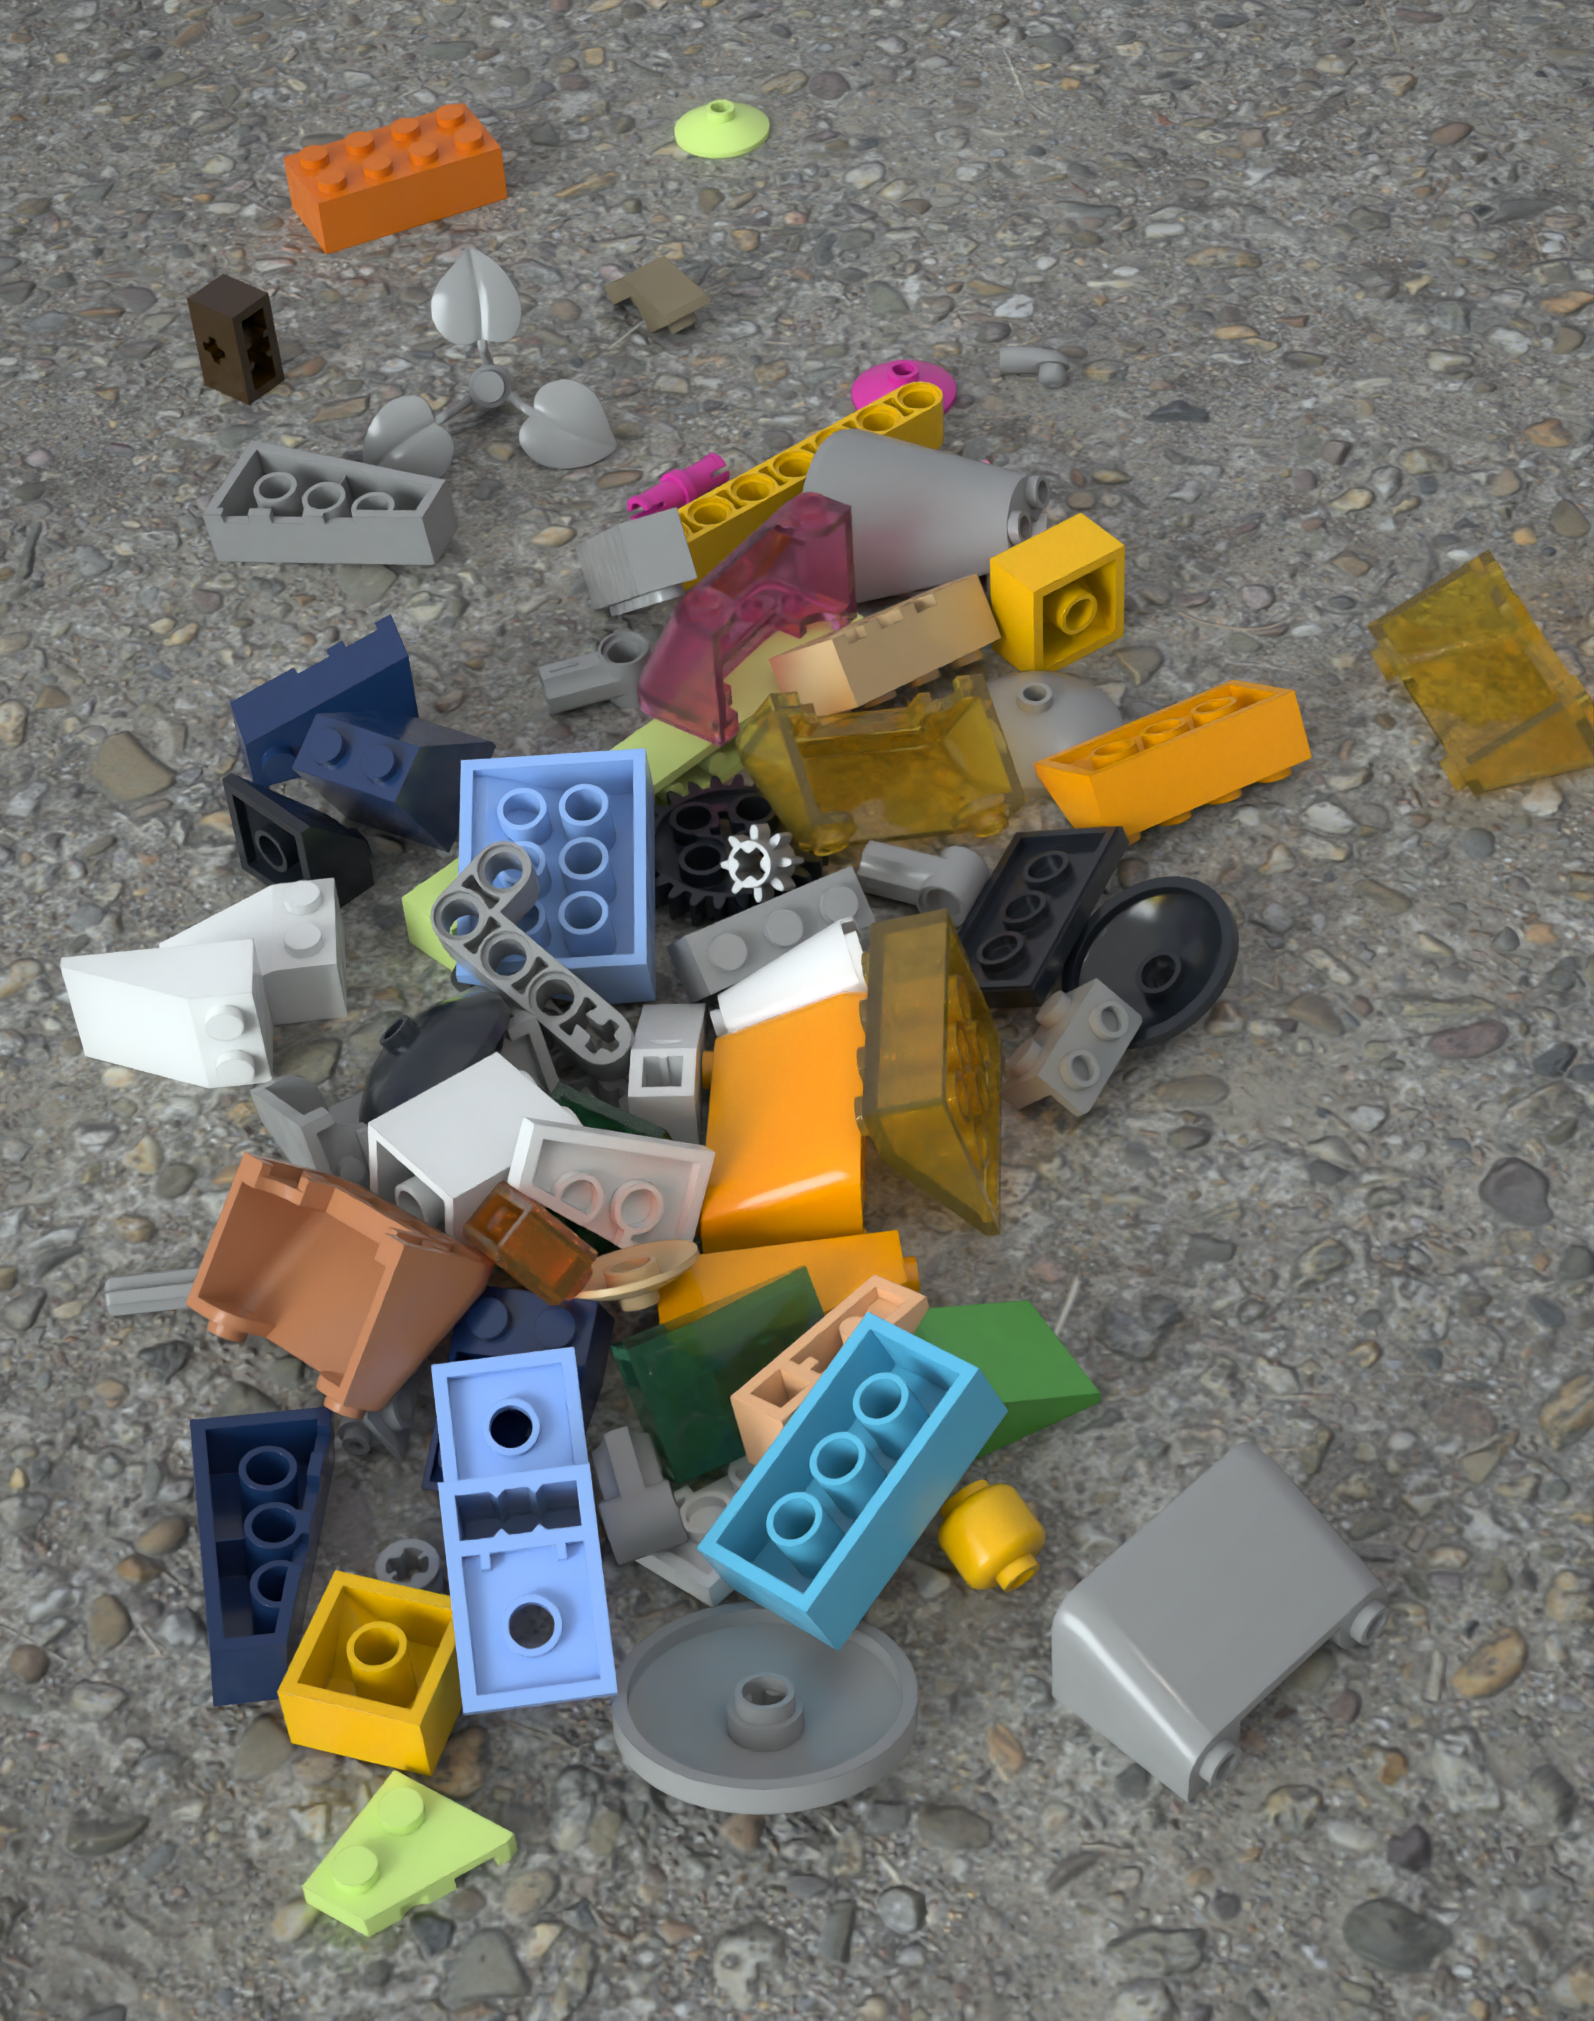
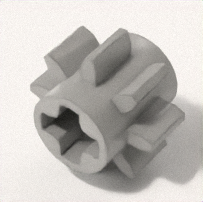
M768 823L751 825L750 838L745 835L730 836L728 840L733 849L728 860L720 864L721 868L729 870L732 879L735 881L731 891L736 894L747 892L754 888V898L759 903L773 899L774 888L779 891L794 890L796 885L790 877L795 870V866L804 861L802 857L795 856L793 849L789 845L793 835L790 832L777 833L770 838V828ZM760 852L763 853V858L759 855ZM761 868L765 871L764 874L760 871Z

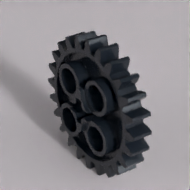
M737 774L731 785H723L716 775L711 777L710 788L702 789L698 784L690 781L688 782V795L683 797L676 792L668 791L666 792L668 807L654 804L655 909L669 904L670 918L673 920L681 917L686 912H690L692 926L698 927L707 917H714L716 923L764 903L756 902L754 888L747 892L736 894L731 891L734 883L731 881L729 870L721 868L720 864L727 860L724 838L721 835L719 819L724 818L729 821L732 836L745 835L750 838L751 825L768 823L770 838L777 833L790 832L793 836L789 845L793 849L795 856L802 857L804 861L795 866V870L790 877L796 885L794 889L824 877L823 866L829 865L826 823H820V810L818 807L807 808V796L805 794L789 798L788 784L783 783L770 791L767 790L766 777H760L752 786L744 785L742 774ZM760 852L759 855L763 858L764 855ZM761 868L760 871L764 874L765 871ZM774 888L773 898L778 897L792 890L779 891Z

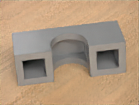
M851 865L690 933L666 946L692 1004L732 987L839 919L851 915L854 916L860 931L877 922Z

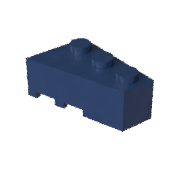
M391 614L375 622L376 631L346 647L344 642L341 641L326 649L329 657L298 673L293 667L230 702L239 748L252 782L266 787L301 777L292 767L316 714L394 710L419 718L409 655Z

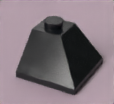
M233 773L222 779L243 870L268 887L274 884L292 883L302 880L334 878L340 908L374 886L369 859L372 856L371 848L366 838L357 829H348L324 812Z

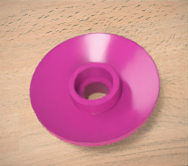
M894 360L875 365L864 371L855 380L851 395L853 406L856 410H859L905 384L920 381L929 382L942 390L943 412L946 414L955 403L957 388L953 377L946 370L935 364L920 360Z

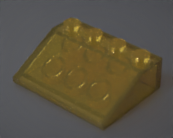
M947 908L872 923L870 951L862 953L861 956L862 972L868 988L867 998L859 1001L860 1021L866 1037L865 1046L858 1047L856 1054L858 1071L863 1083V1095L856 1096L854 1099V1112L858 1129L863 1137L871 1136L885 1164L987 1237L999 1235L1001 1221L1002 1097L999 1095V1092L1002 1089V1039Z

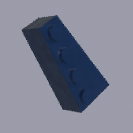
M327 1407L190 1420L193 1477L213 1707L278 1700L277 1691L299 1647L335 1464L334 1411Z

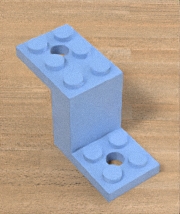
M574 1347L431 1365L444 1482L438 1483L464 1715L618 1695ZM507 1410L523 1412L529 1417L533 1425L530 1438L523 1445L516 1448L500 1446L493 1440L490 1434L493 1420L500 1413ZM531 1605L546 1609L552 1615L555 1622L554 1633L550 1640L543 1646L533 1649L518 1645L512 1639L509 1629L514 1614L521 1608Z

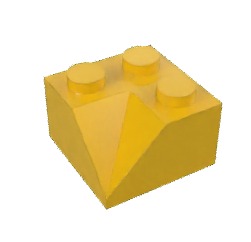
M1079 513L990 558L991 611L1001 635V639L992 642V649L1019 671L1044 670L1056 672L1123 637L1125 545L1084 514Z
M335 1570L277 1691L291 1743L432 1777L462 1708L451 1597Z

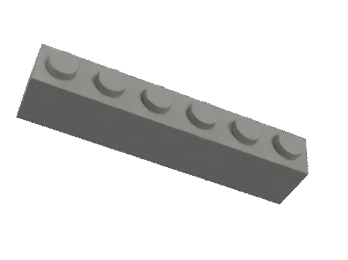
M677 507L617 524L575 545L594 610L609 606L612 617L683 596L685 592L682 583L697 578Z

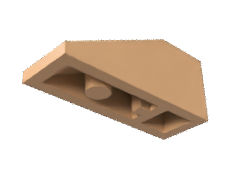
M874 1274L731 1395V1403L748 1462L755 1466L758 1464L867 1312L914 1334L929 1309L927 1296Z

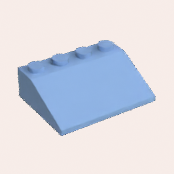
M646 748L461 760L458 875L484 848L492 843L508 841L523 847L532 861L541 887L539 898L534 906L516 926L607 1003L656 1001L654 785ZM518 869L502 871L496 876L493 886L503 889L512 887L520 880L522 871ZM473 915L459 917L457 919V935L462 936L473 931L478 924L479 918ZM516 954L506 956L498 964L496 973L504 976L516 974L525 965L526 957ZM456 962V978L458 982L484 986ZM559 994L552 997L555 999L574 1002V998L566 994Z

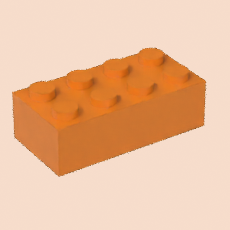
M465 103L443 105L431 113L414 118H400L388 126L368 132H353L347 135L345 139L325 145L307 146L298 153L283 157L292 208L326 255L508 198L502 149Z

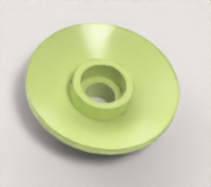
M715 100L709 104L696 107L681 116L676 122L674 133L677 144L690 154L704 158H731L749 153L760 147L769 136L770 124L767 116L753 106L728 100Z

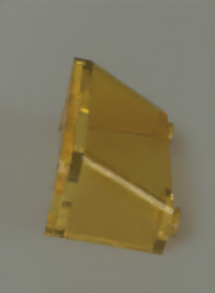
M1489 549L1367 625L1379 644L1378 647L1370 651L1371 656L1387 681L1398 676L1448 754V756L1438 762L1457 792L1468 786L1472 794L1477 796L1594 768V704L1575 675L1569 674L1536 626L1520 597L1513 592L1501 566Z
M983 674L957 676L952 681L955 692L942 699L932 700L930 693L925 692L918 693L909 706L905 708L823 716L816 715L813 703L801 705L797 691L770 693L735 740L741 764L788 832L793 835L792 838L799 848L813 850L816 856L831 855L849 846L867 845L870 840L884 843L974 832L976 837H989L1005 830L1009 826L1008 820L1027 802Z

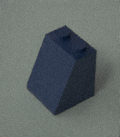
M394 710L316 714L292 769L349 820L449 853L459 832L461 760L490 759L496 745L492 741Z

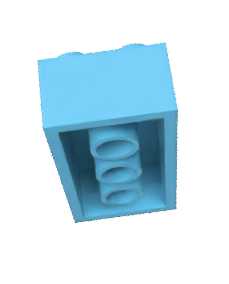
M867 1312L696 1549L730 1588L828 1646L840 1651L1008 1410L978 1367Z

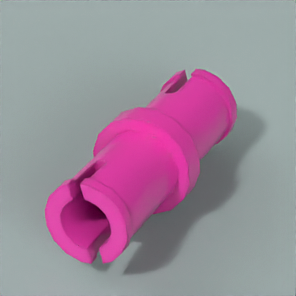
M709 453L703 459L682 471L673 469L662 475L659 484L639 495L629 498L627 502L628 512L634 511L639 507L643 508L642 511L630 516L631 520L675 507L679 509L728 482L729 470L723 471L716 476L713 474L715 471L727 466L725 461L716 453Z

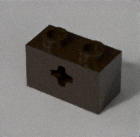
M222 274L187 298L205 386L247 405H251L285 380L269 293Z

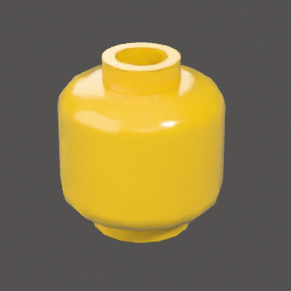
M978 1480L958 1491L942 1506L939 1515L943 1522L937 1531V1541L942 1551L968 1586L978 1590H986L1000 1585L1004 1592L1008 1593L1024 1585L1039 1571L1040 1565L1035 1558L1045 1544L1046 1532L1043 1525L1011 1485L1002 1483L989 1485L986 1480Z

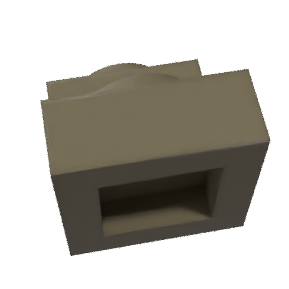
M665 256L604 286L613 305L626 298H631L650 333L667 326L670 333L674 334L697 322L698 318L694 311L711 303L707 294Z

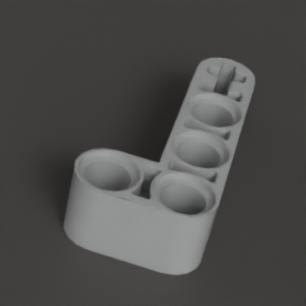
M499 841L488 845L443 891L432 906L430 919L432 928L440 943L450 957L490 991L498 993L505 1000L535 1015L543 1036L590 1076L605 1082L622 1080L629 1075L631 1048L635 1042L629 1023L622 1014L516 926L539 898L541 886L538 875L529 855L523 847L508 841ZM507 869L522 871L520 880L512 887L503 889L493 886V881L502 871ZM473 915L479 918L477 926L469 934L458 936L450 933V927L459 917ZM516 954L526 957L525 965L516 974L504 976L496 973L498 964L506 956ZM566 994L574 998L573 1005L563 1015L548 1016L543 1013L546 1002L555 995ZM589 1023L594 1033L605 1042L611 1043L616 1040L618 1044L617 1049L612 1053L605 1048L597 1051L590 1035L585 1031Z

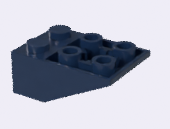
M487 1285L482 1295L455 1325L447 1363L574 1347L586 1436L603 1385L615 1319L598 1301ZM507 1410L500 1413L493 1420L490 1434L493 1440L500 1446L516 1448L523 1445L530 1438L533 1425L529 1417L523 1412ZM436 1415L421 1488L423 1490L439 1492L438 1483L444 1482Z

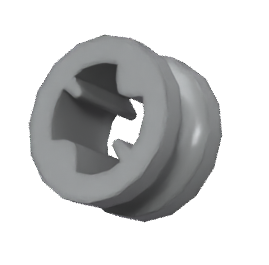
M414 1538L401 1539L388 1545L380 1552L375 1562L377 1580L442 1594L444 1590V1576L441 1571L440 1557L436 1549L426 1541ZM409 1569L421 1570V1572L414 1573L411 1581L408 1583L398 1581V1579L406 1578Z

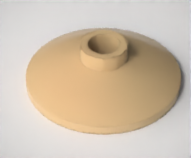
M673 1239L653 1241L619 1249L592 1259L572 1270L563 1279V1287L565 1293L573 1298L590 1301L618 1300L621 1311L630 1312L645 1309L661 1300L659 1288L680 1277L697 1262L700 1257L698 1246L689 1240Z

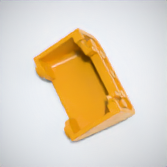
M869 991L839 992L717 1037L714 1051H703L702 1086L703 1090H710L706 1147L716 1152L694 1235L701 1236L703 1254L866 1234L863 1207L864 1201H866L868 1093L873 1092L874 1080Z

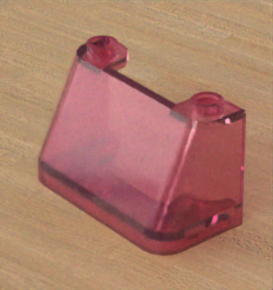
M805 492L797 495L778 509L685 594L675 606L637 678V696L641 710L650 717L723 747L739 731L738 712L730 708L732 705L731 685L723 681L776 629L801 639L807 633V625L830 621L831 629L837 630L857 618L851 506L816 492Z

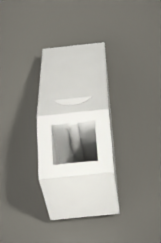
M706 1003L643 1005L630 1056L628 1105L632 1134L700 1145L703 1098L702 1054L705 1051Z

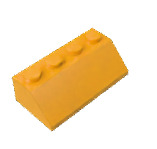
M1230 680L1033 764L1037 776L1074 829L1122 826L1129 840V845L1140 840V832L1155 825L1171 826L1182 823L1191 818L1192 809L1206 803L1216 805L1233 801L1242 795L1241 788L1252 783H1270L1284 779L1292 774V766L1311 759L1312 755L1295 690Z

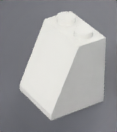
M495 1052L368 1122L370 1191L493 1261L547 1208L507 1184L523 1117L578 1126L583 1125L571 1109L565 1106L561 1107L542 1091L527 1072L518 1070L498 1052Z

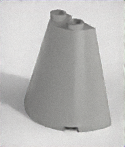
M843 429L834 432L820 445L811 461L803 486L800 504V514L809 515V527L807 529L809 543H799L804 584L811 607L825 597H829L841 605L847 606L941 585L975 573L978 576L990 574V558L1031 538L1032 522L1038 521L1043 509L1049 503L1050 487L1047 478L1044 475L1032 476L864 429Z

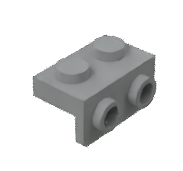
M1097 978L1066 994L1062 990L1054 993L1037 1014L1036 1020L1041 1025L1034 1037L1022 1043L1009 1059L1006 1068L1011 1074L1000 1090L999 1095L1017 1110L1051 1095L1077 1117L1090 1111L1142 1024L1141 1015Z

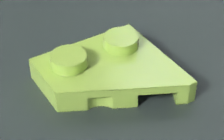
M394 1770L303 1884L302 1888L305 1899L309 1905L363 1935L371 1937L402 1920L405 1913L411 1908L421 1904H431L456 1890L455 1878L491 1858H494L498 1866L512 1859L518 1851L515 1834Z

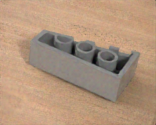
M251 440L202 514L218 562L436 565L458 528L448 486L444 479Z

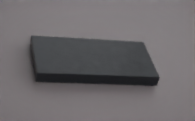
M1107 826L1016 832L923 993L930 1009L963 1010L1041 1007L1129 845V840L1123 827Z

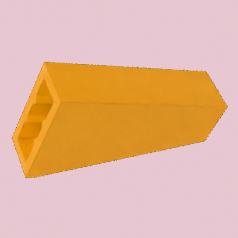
M898 1230L700 1254L697 1262L684 1274L659 1288L661 1300L657 1304L670 1411L685 1409L740 1389L874 1274L920 1293L916 1257H903Z

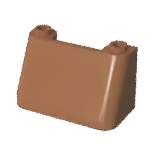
M244 1152L186 1305L210 1319L206 1328L217 1336L239 1343H245L248 1334L265 1337L316 1369L320 1374L315 1386L326 1395L323 1403L324 1406L343 1416L362 1420L366 1411L380 1412L387 1406L482 1295L487 1287L495 1263L483 1254L357 1183L320 1170Z

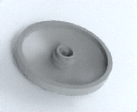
M742 1601L709 1607L687 1614L658 1628L636 1645L624 1659L616 1674L618 1695L611 1696L613 1733L617 1746L624 1759L638 1775L655 1788L684 1802L707 1809L739 1814L768 1815L805 1811L827 1806L860 1793L877 1783L898 1765L910 1749L918 1726V1684L916 1674L904 1651L884 1632L861 1619L840 1651H837L754 1601Z

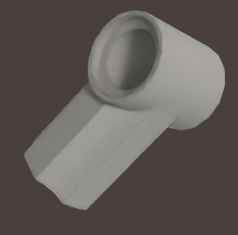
M617 631L604 638L596 652L538 667L540 683L550 716L610 700L611 703L619 707H638L650 701L657 692V682L649 641L645 635L637 631Z
M870 840L862 852L857 879L863 892L917 905V909L922 916L931 923L944 928H955L965 922L988 882L990 872L983 858L965 847H948L939 856H934Z
M628 1426L604 1433L601 1444L591 1452L604 1498V1501L599 1502L598 1505L618 1565L620 1566L688 1543L686 1530L668 1479L664 1480L663 1470L657 1450L653 1446L649 1433H638L632 1431Z

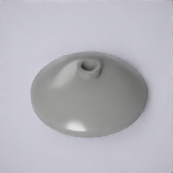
M1031 670L1014 672L985 682L968 693L957 704L948 722V749L957 767L967 777L986 788L1014 796H1051L1037 776L1033 763L1123 726V719L1117 706L1104 692L1082 679L1054 671Z

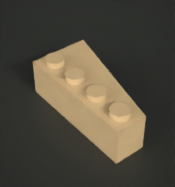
M975 573L944 583L771 657L768 660L793 724L796 725L817 719L819 727L823 728L853 716L851 712L853 708L864 705V708L872 707L896 697L895 689L905 684L910 689L941 677L938 668L950 663L951 669H956L983 658L984 655L981 648L1001 639V635L978 574Z

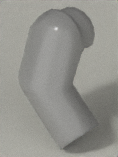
M1001 346L1000 373L1038 374L1039 383L1046 388H1059L1065 384L1067 377L1065 372L1070 367L1063 353L1034 346Z

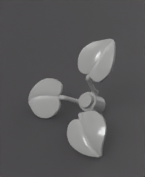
M468 248L438 282L433 292L431 313L436 328L448 341L457 345H469L477 341L483 366L476 369L469 379L468 388L470 394L435 417L431 406L421 396L405 395L391 400L378 411L369 426L363 446V463L440 478L451 466L455 448L451 434L440 425L474 403L486 408H494L509 401L522 413L530 416L520 428L519 442L528 456L547 467L571 469L591 465L610 455L616 449L617 441L610 428L602 403L596 394L583 383L571 379L551 381L542 386L536 393L534 407L527 404L517 393L513 392V376L507 368L494 363L493 356L488 349L487 340L505 342L515 336L522 316L519 294L509 276L496 261L475 248Z

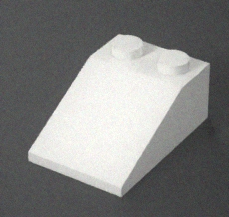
M334 878L302 880L271 885L159 944V948L254 939L273 1025L347 1017L345 930Z
M254 939L61 958L60 967L85 1056L209 1089L259 1084L273 1080L274 1027Z

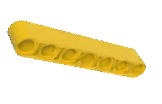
M920 381L905 384L677 509L697 575L696 579L682 583L684 591L809 522V515L800 514L801 497L806 475L816 451L825 439L834 432L857 428L933 449L941 447L944 442L942 390L929 382Z

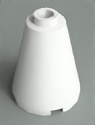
M851 915L837 920L718 995L720 1008L710 1011L717 1037L842 991H869L872 1041L882 1040L894 1035V1031L888 1022L890 1016L869 954L862 950L858 938L862 935L854 916Z

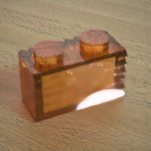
M504 1180L494 1187L462 1227L464 1239L550 1306L559 1305L563 1300L569 1301L576 1297L588 1284L593 1274L591 1265L596 1260L598 1252L536 1201L527 1197Z

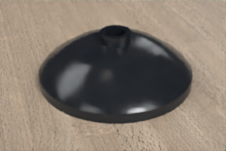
M1166 876L1135 884L1113 896L1088 919L1064 963L1062 991L1066 994L1097 978L1142 1017V1024L1127 1049L1144 1048L1165 1042L1187 1030L1200 1020L1216 1003L1226 988L1234 971L1239 951V933L1236 919L1222 897L1214 889L1198 880L1180 876Z
M473 992L439 1001L419 1013L413 1019L408 1015H403L394 1021L381 1036L379 1043L384 1048L368 1072L358 1113L359 1123L363 1122L368 1125V1122L490 1056L508 1025L511 1015V1008L508 1002L496 992Z

